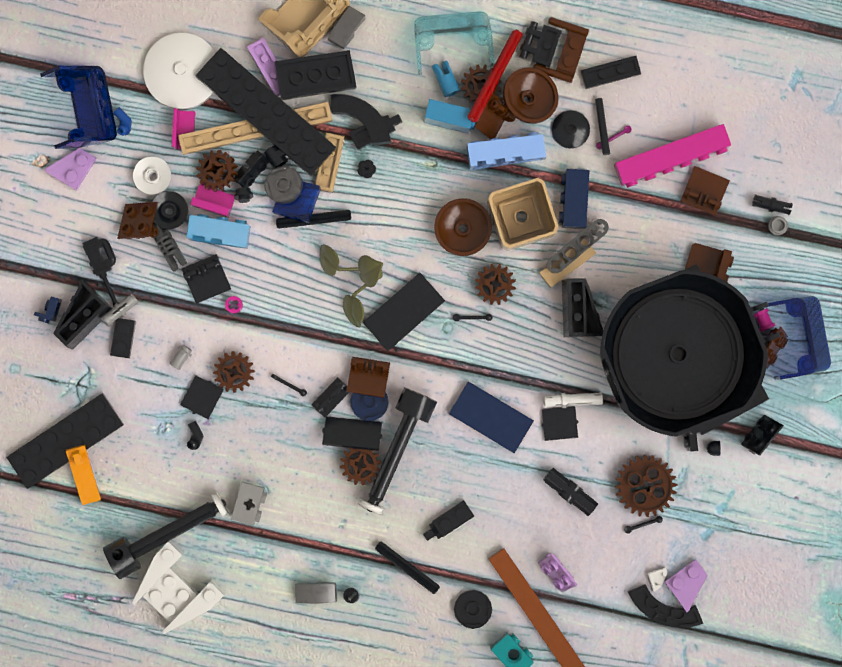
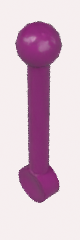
M625 126L624 130L608 138V141L611 142L625 133H630L632 128ZM601 142L596 144L597 149H602Z

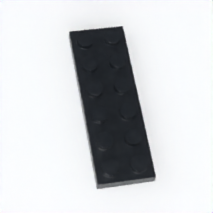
M102 393L6 458L25 487L29 489L69 462L66 449L85 444L86 450H88L124 426V423L104 393Z

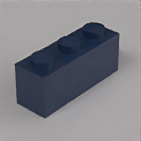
M566 169L565 173H562L561 185H564V193L561 192L560 204H563V212H559V223H562V228H586L590 170Z

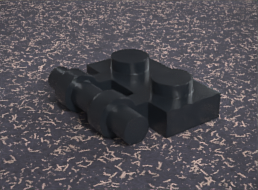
M531 21L529 28L525 32L524 44H521L520 47L521 53L519 58L526 60L528 53L534 55L532 62L550 68L562 30L544 25L541 32L536 30L538 23ZM534 37L539 38L536 48L531 46Z

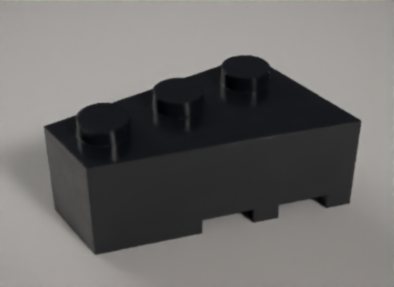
M586 278L562 280L563 337H601L603 327Z
M82 279L79 282L75 295L70 300L71 303L66 312L63 313L53 333L66 347L72 350L102 321L101 317L113 309Z

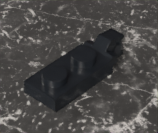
M399 114L391 118L388 115L382 116L390 134L396 131L395 126L402 123ZM364 125L349 132L357 150L371 144L370 134Z
M463 500L434 519L429 524L431 529L423 535L427 541L434 536L440 539L473 518L474 514Z

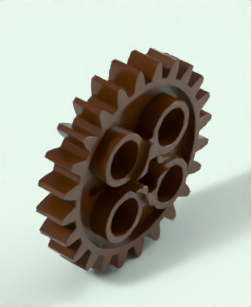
M643 454L642 460H640L639 456H635L636 462L628 459L630 465L622 464L625 470H618V473L622 476L621 478H615V480L620 482V484L614 486L620 489L616 493V496H622L619 503L626 502L624 508L628 509L631 507L630 513L632 514L638 510V516H641L643 512H645L646 517H649L650 512L657 516L656 510L663 513V506L670 507L667 501H674L671 494H677L676 491L672 490V487L678 486V484L672 483V480L677 478L673 475L670 476L673 469H666L667 462L661 465V458L654 461V455H651L649 460L645 454ZM651 468L657 471V476L654 479H650L647 474ZM632 474H637L639 477V481L635 485L629 482ZM660 479L662 480V483L648 486L647 491L641 488L630 492L631 488L643 486L644 481L652 483ZM656 487H661L663 490L660 497H655L653 494ZM641 492L644 494V501L637 503L635 495Z

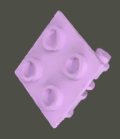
M550 552L544 559L538 562L543 573L553 580V585L558 590L563 592L578 585L574 581V577L569 571H566V567H563V564L560 563L555 554L552 555Z

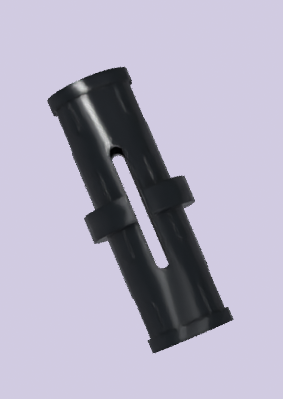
M754 195L753 200L761 201V203L753 201V207L768 209V212L776 211L787 215L791 214L792 210L785 209L784 207L792 208L793 203L779 201L774 197L770 199Z

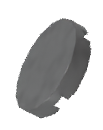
M280 166L273 169L268 174L267 180H265V191L268 197L279 204H287L296 200L303 188L300 174L289 166Z

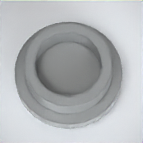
M775 216L770 219L768 228L772 234L782 235L786 232L788 224L785 218Z

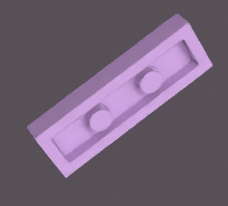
M263 37L247 46V49L272 92L279 96L274 62L277 60Z

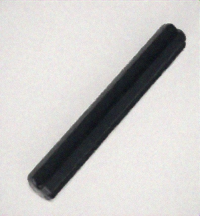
M350 210L277 218L276 226L278 229L347 221L351 220L352 217Z
M380 541L376 545L375 550L432 594L439 590L440 586L385 543Z

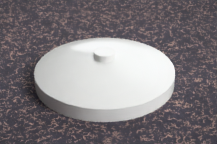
M174 33L158 40L147 53L143 67L144 80L152 96L161 104L173 109L178 108L179 110L192 109L206 102L213 95V92L198 80L195 75L214 56L215 52L212 47L202 38L189 33Z

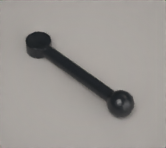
M454 314L453 320L456 322L471 319L491 321L493 316L491 314L486 316H460L459 314Z
M274 374L271 375L273 379L299 392L302 397L307 395L305 389H299Z
M657 516L653 520L632 527L626 526L624 528L625 533L629 534L632 532V530L656 522L662 523L663 518L661 516Z

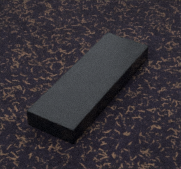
M632 56L581 70L585 89H590L641 75L637 56Z

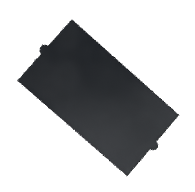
M326 416L325 427L322 429V433H324L322 445L379 451L380 439H382V422Z

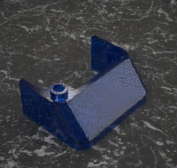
M57 66L40 73L41 77H56L59 89L63 92H71L78 129L70 130L68 140L54 145L55 149L81 148L109 142L116 138L117 130L106 75L100 66Z
M805 296L768 303L769 306L767 307L785 304L786 311L790 316L802 317L809 355H804L798 359V372L774 376L775 380L827 370L831 365V358L818 298L815 296Z

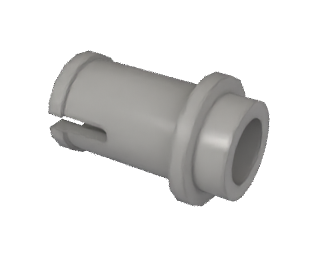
M185 345L178 347L179 351L170 362V365L178 370L181 369L188 356L191 357L190 353L192 350Z

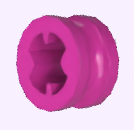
M231 296L226 300L225 308L230 313L235 314L242 310L243 302L240 298ZM231 300L234 302L238 301V309H230L229 306L231 304L229 302Z

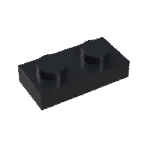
M121 318L116 320L110 356L130 359L136 321Z

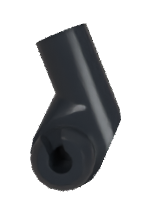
M194 421L188 424L192 433L190 440L187 442V447L190 450L198 449L204 437L199 425Z

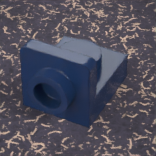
M51 296L50 300L48 299L45 304L44 310L46 314L34 312V315L39 317L38 321L48 324L50 320L56 321L62 299Z

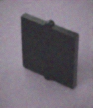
M195 375L180 405L191 410L193 414L197 413L209 419L224 389L212 384V381H206Z
M575 406L542 409L543 423L541 426L544 428L545 441L578 438L577 424L579 421L576 419Z

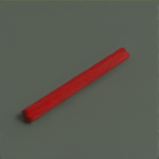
M519 30L512 31L468 114V119L474 123L479 120L523 36Z

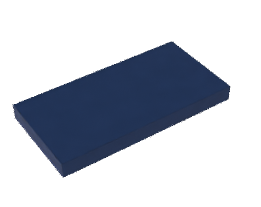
M469 381L449 412V415L514 454L534 422L531 418Z

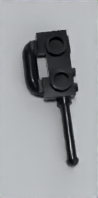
M95 237L83 242L84 251L90 260L89 265L94 269L92 270L93 274L100 276V279L103 280L113 302L112 305L119 304L106 277L108 276L106 272L111 271L112 266L116 263V257L109 241L104 238L99 239ZM102 247L104 248L105 253L108 257V259L106 260L103 259V256L99 250Z

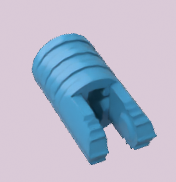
M448 61L442 62V69L445 75H443L438 64L432 65L433 72L445 98L461 91Z

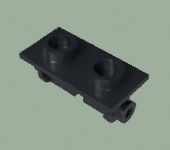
M258 150L255 153L253 152L245 162L250 167L247 169L242 165L237 171L238 175H234L236 183L242 188L251 186L258 175L267 168L269 160Z
M337 377L311 405L326 418L349 393L346 392L347 385Z

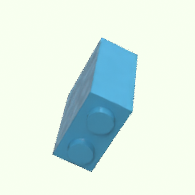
M429 99L425 115L426 124L469 134L470 129L474 130L476 122L473 123L468 119V114L471 110L469 108Z

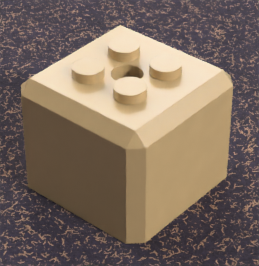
M539 178L491 192L487 200L500 246L506 251L551 238L559 228L545 182ZM524 212L527 215L526 221H517L516 214Z

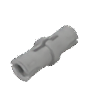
M129 294L119 304L113 305L114 308L101 317L104 324L109 327L119 317H124L128 310L138 304L137 299L134 295Z

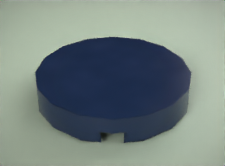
M386 392L384 398L353 393L350 400L354 414L366 421H374L382 417L387 411L389 404Z

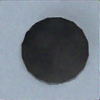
M465 591L455 601V617L466 628H480L491 618V601L481 591Z

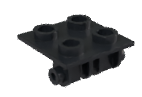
M217 254L182 268L184 279L188 283L196 304L231 290Z
M763 415L757 421L752 431L745 436L741 445L749 449L752 454L755 455L756 453L760 456L784 425Z

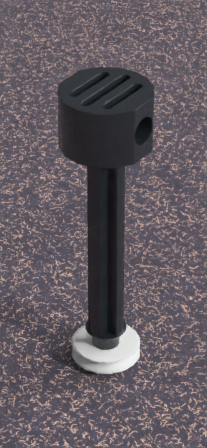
M404 387L395 409L403 412L404 415L370 493H368L369 500L360 498L361 503H358L369 512L384 515L382 511L386 509L380 506L379 503L383 501L418 419L429 422L437 404L436 400Z
M216 491L214 495L211 493L214 502H207L132 544L123 536L103 547L105 557L113 572L119 579H122L141 569L138 558L215 517L219 511L223 517L226 514L230 516L225 500Z

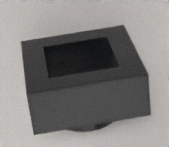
M687 432L686 436H684V447L688 448L690 452L698 451L697 433L692 435Z

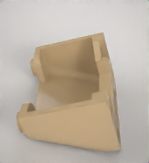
M287 0L278 11H275L273 8L263 11L258 20L298 57H303L341 18L350 6V1Z

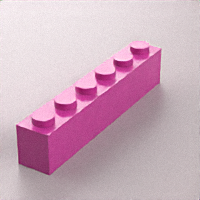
M724 124L616 162L614 168L621 186L626 185L629 188L637 185V181L643 178L645 181L656 178L655 174L662 172L665 175L673 172V168L679 165L681 168L692 165L691 161L698 159L700 162L709 159V155L716 152L717 155L723 154L728 151L727 148L731 146V142Z

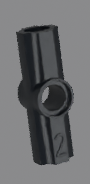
M552 468L543 479L546 484L558 492V495L571 505L576 506L587 516L598 505L593 498L583 492L581 487L571 479L568 480L555 468Z

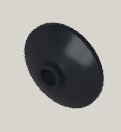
M577 111L562 112L555 118L552 125V135L555 141L564 148L573 149L580 147L586 142L590 134V125L587 118ZM573 125L575 131L570 132L568 126Z
M166 191L158 194L152 200V202H158L154 217L156 225L163 229H175L185 222L188 216V205L180 194ZM172 209L173 213L171 215H167L166 210Z

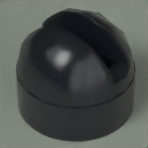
M712 441L707 445V452L710 455H721L720 441Z
M348 588L343 594L344 600L351 604L356 603L360 596L355 588ZM355 592L356 595L349 600L348 598Z

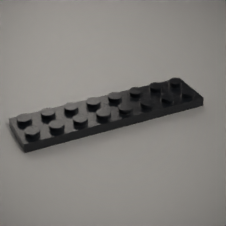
M222 48L195 75L198 80L310 177L336 150V146Z

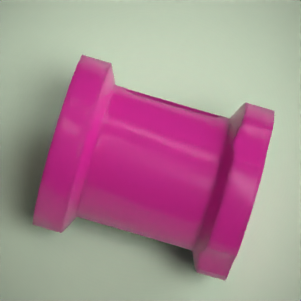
M768 308L753 314L760 327V332L776 326L770 319Z

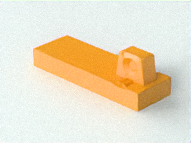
M85 444L66 449L82 505L101 500Z

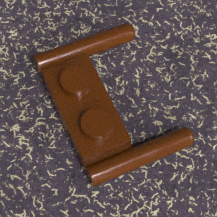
M550 17L548 20L550 25L568 30L569 32L556 70L539 64H534L533 68L545 72L548 76L572 83L589 29Z

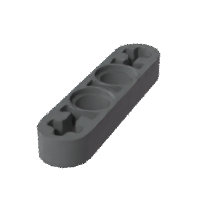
M597 219L548 260V270L555 274L565 269L608 232V223L603 219ZM596 223L599 225L603 224L604 232L598 231L595 234L597 239H594L593 235L587 230L591 229V232H593L597 228ZM582 235L590 237L589 245L584 246L580 243ZM573 247L576 254L573 258L565 255L566 248ZM561 253L562 257L566 261H568V263L565 264L564 261H562L559 264L560 269H552L551 261H558L561 258L560 256H558V254Z

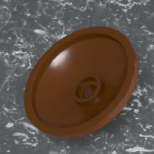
M527 67L515 71L508 77L503 89V98L507 109L516 119L524 123L537 124L544 122L553 115L558 105L559 97L555 83L545 72L536 68ZM524 97L528 98L529 102H526Z
M461 198L448 202L440 209L435 219L434 231L437 241L447 252L457 256H469L482 250L488 243L492 232V222L489 213L480 203L471 199ZM461 225L466 226L467 229L465 232H461L459 230V227Z

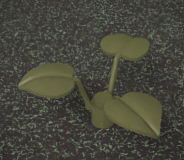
M323 244L320 248V262L326 274L333 276L336 274V271H360V279L365 284L352 293V296L345 295L343 299V309L346 317L353 325L360 328L364 319V307L361 301L356 298V295L366 287H374L377 281L383 277V262L363 255L359 258L358 267L341 268L338 266L339 257L337 253L328 245Z

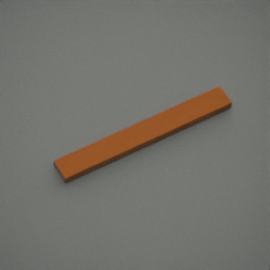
M503 548L489 557V561L562 667H585L506 550Z

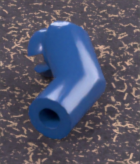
M119 107L113 113L120 120L117 131L119 135L126 136L131 131L132 120Z

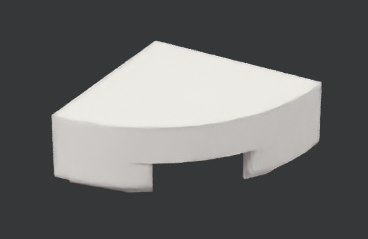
M666 567L647 572L653 592L663 585L667 576Z

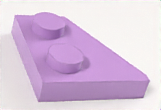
M694 560L665 581L686 612H689L707 578V574L698 561Z

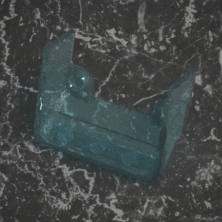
M477 11L417 18L414 22L418 75H422L420 51L430 50L434 46V36L473 32V39L476 44L481 46L488 45L490 69L494 67L493 37L489 16L485 12Z

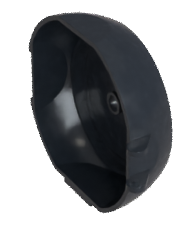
M680 270L629 290L618 301L608 317L600 346L601 363L619 407L631 419L643 427L674 437L687 432L693 435L732 420L731 415L746 410L761 388L768 357L764 342L780 337L779 332L775 334L772 332L769 336L762 338L752 313L756 310H764V307L769 306L768 303L764 302L750 307L746 297L728 282L708 273L691 270ZM676 347H682L685 350L686 356L684 360L676 361L673 358L672 353Z

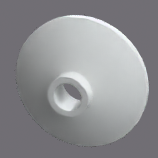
M146 157L136 164L133 171V180L136 187L143 193L156 195L166 190L169 186L171 170L168 164L161 158ZM152 173H155L157 176L154 180L150 179Z

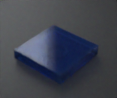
M303 181V188L298 198L287 204L275 202L272 212L309 223L321 187Z

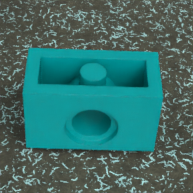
M506 632L490 647L491 651L506 667H530L534 664L531 659L533 654L527 648L524 650L519 645L521 641L514 633L510 635ZM511 649L519 651V655L516 658L508 656V652Z

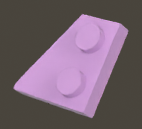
M78 148L47 167L45 172L77 191L97 158Z

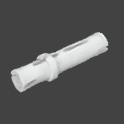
M602 392L544 395L545 408L602 405L603 403Z

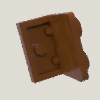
M694 243L691 246L685 270L697 264L700 272L708 273L727 282L729 275L726 272L728 267L731 268L734 256H731L732 251L719 250Z

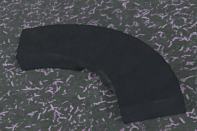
M330 94L331 112L333 115H347L358 119L368 130L372 146L391 144L388 127L380 113L372 105L354 96Z
M646 584L627 591L638 609L659 624L679 628L704 624L696 605L691 606L689 612H686L684 608L665 605L653 597Z

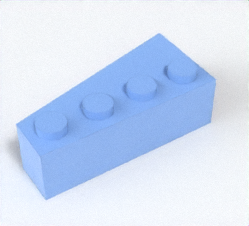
M538 132L528 133L524 137L513 135L508 136L507 139L493 138L489 139V141H473L467 143L466 148L470 171L546 159L543 134L538 135Z

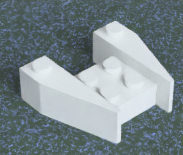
M172 540L168 541L154 556L132 602L135 605L144 597L170 622L163 630L164 634L207 612L226 594L213 580L200 593L184 580L172 566L185 553Z

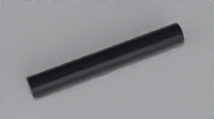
M597 98L595 99L602 153L603 155H610L603 99Z

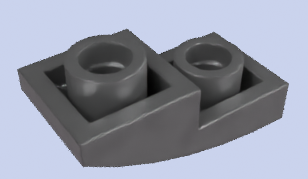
M349 6L328 37V41L344 50L354 38L355 31L365 20V14Z
M298 582L295 584L296 603L317 604L337 602L336 583Z

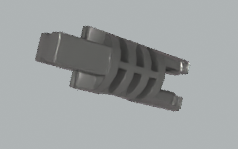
M155 225L154 227L158 229V235L154 239L171 270L175 272L178 270V265L173 256L182 266L187 264V261L169 230Z

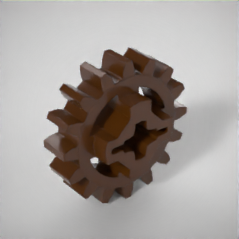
M478 64L476 65V70L471 67L469 68L470 74L464 73L466 80H461V83L465 85L461 87V91H466L463 97H469V103L476 101L481 89H478L477 83H485L493 67L487 70V65H484L483 69H480ZM479 73H483V74H484L483 76H480V77H476V76H475L476 74H479ZM499 80L496 88L493 91V93L497 97H499V95L496 93V91L501 92L502 88L498 87V85L502 83V80ZM469 82L471 85H473L474 90L472 91V93L470 92L468 87Z
M218 150L215 154V152L210 151V156L204 154L205 160L198 161L201 167H196L200 171L196 176L201 179L199 183L203 186L205 185L207 190L212 188V191L217 192L219 188L223 192L224 186L230 188L229 183L231 181L236 182L233 176L238 175V172L234 170L238 165L233 163L235 159L232 156L229 157L227 152L223 153ZM219 159L226 161V164L221 163ZM208 179H213L215 183L210 182Z
M490 264V269L483 267L484 273L478 272L481 278L475 279V282L479 283L475 290H480L477 296L483 295V302L488 299L490 300V305L494 301L500 305V300L508 301L507 295L509 297L513 296L510 291L516 290V287L512 286L516 279L510 278L513 272L507 273L508 267L501 269V264H498L497 268H494V265ZM494 272V276L490 279L484 278L487 274ZM501 273L507 278L508 283L503 282ZM496 276H498V284H501V286L497 287L493 293L494 289L490 282H494ZM483 286L489 289L490 295L485 293ZM506 290L504 295L496 297L497 292Z
M235 351L231 352V356L224 353V359L218 358L220 364H214L218 368L217 371L213 372V374L218 375L215 382H221L220 388L226 386V392H229L231 388L233 393L237 392V388L244 391V385L250 386L248 380H254L250 376L251 373L255 372V370L250 369L253 362L248 363L249 357L242 358L243 353L241 352L238 356H236ZM235 359L233 364L229 366L224 365L227 361ZM242 362L246 366L247 373L243 372L241 368ZM235 367H237L236 371H238L242 375H234V377H231L232 373L226 370V368L234 369ZM222 372H225L227 376L226 381L222 377ZM237 379H244L240 384L234 385Z
M350 448V453L344 451L346 458L340 459L344 462V465H341L340 468L345 469L342 475L349 476L348 482L354 479V485L358 481L365 485V480L371 483V477H377L375 472L380 470L377 464L382 463L380 460H376L379 453L373 454L374 450ZM360 452L359 457L355 459L350 458L352 454ZM367 453L372 457L374 464L368 462L366 458ZM363 455V463L366 464V467H362L358 473V465H355V463L359 462ZM348 465L354 468V475L349 471ZM364 471H372L368 476L361 477Z

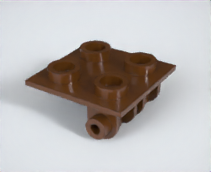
M492 93L474 127L489 139L496 138L504 121L513 122L516 118L509 112L505 102Z
M694 166L680 201L716 216L718 209L722 205L721 201L730 180Z
M158 202L125 204L117 239L154 238L157 236L158 229L153 226Z
M781 326L779 329L775 328L770 331V333L773 332L774 334L779 332L780 337L766 342L768 344L766 346L768 353L767 369L776 362L777 353L788 342V336Z
M352 357L346 392L384 398L390 362Z

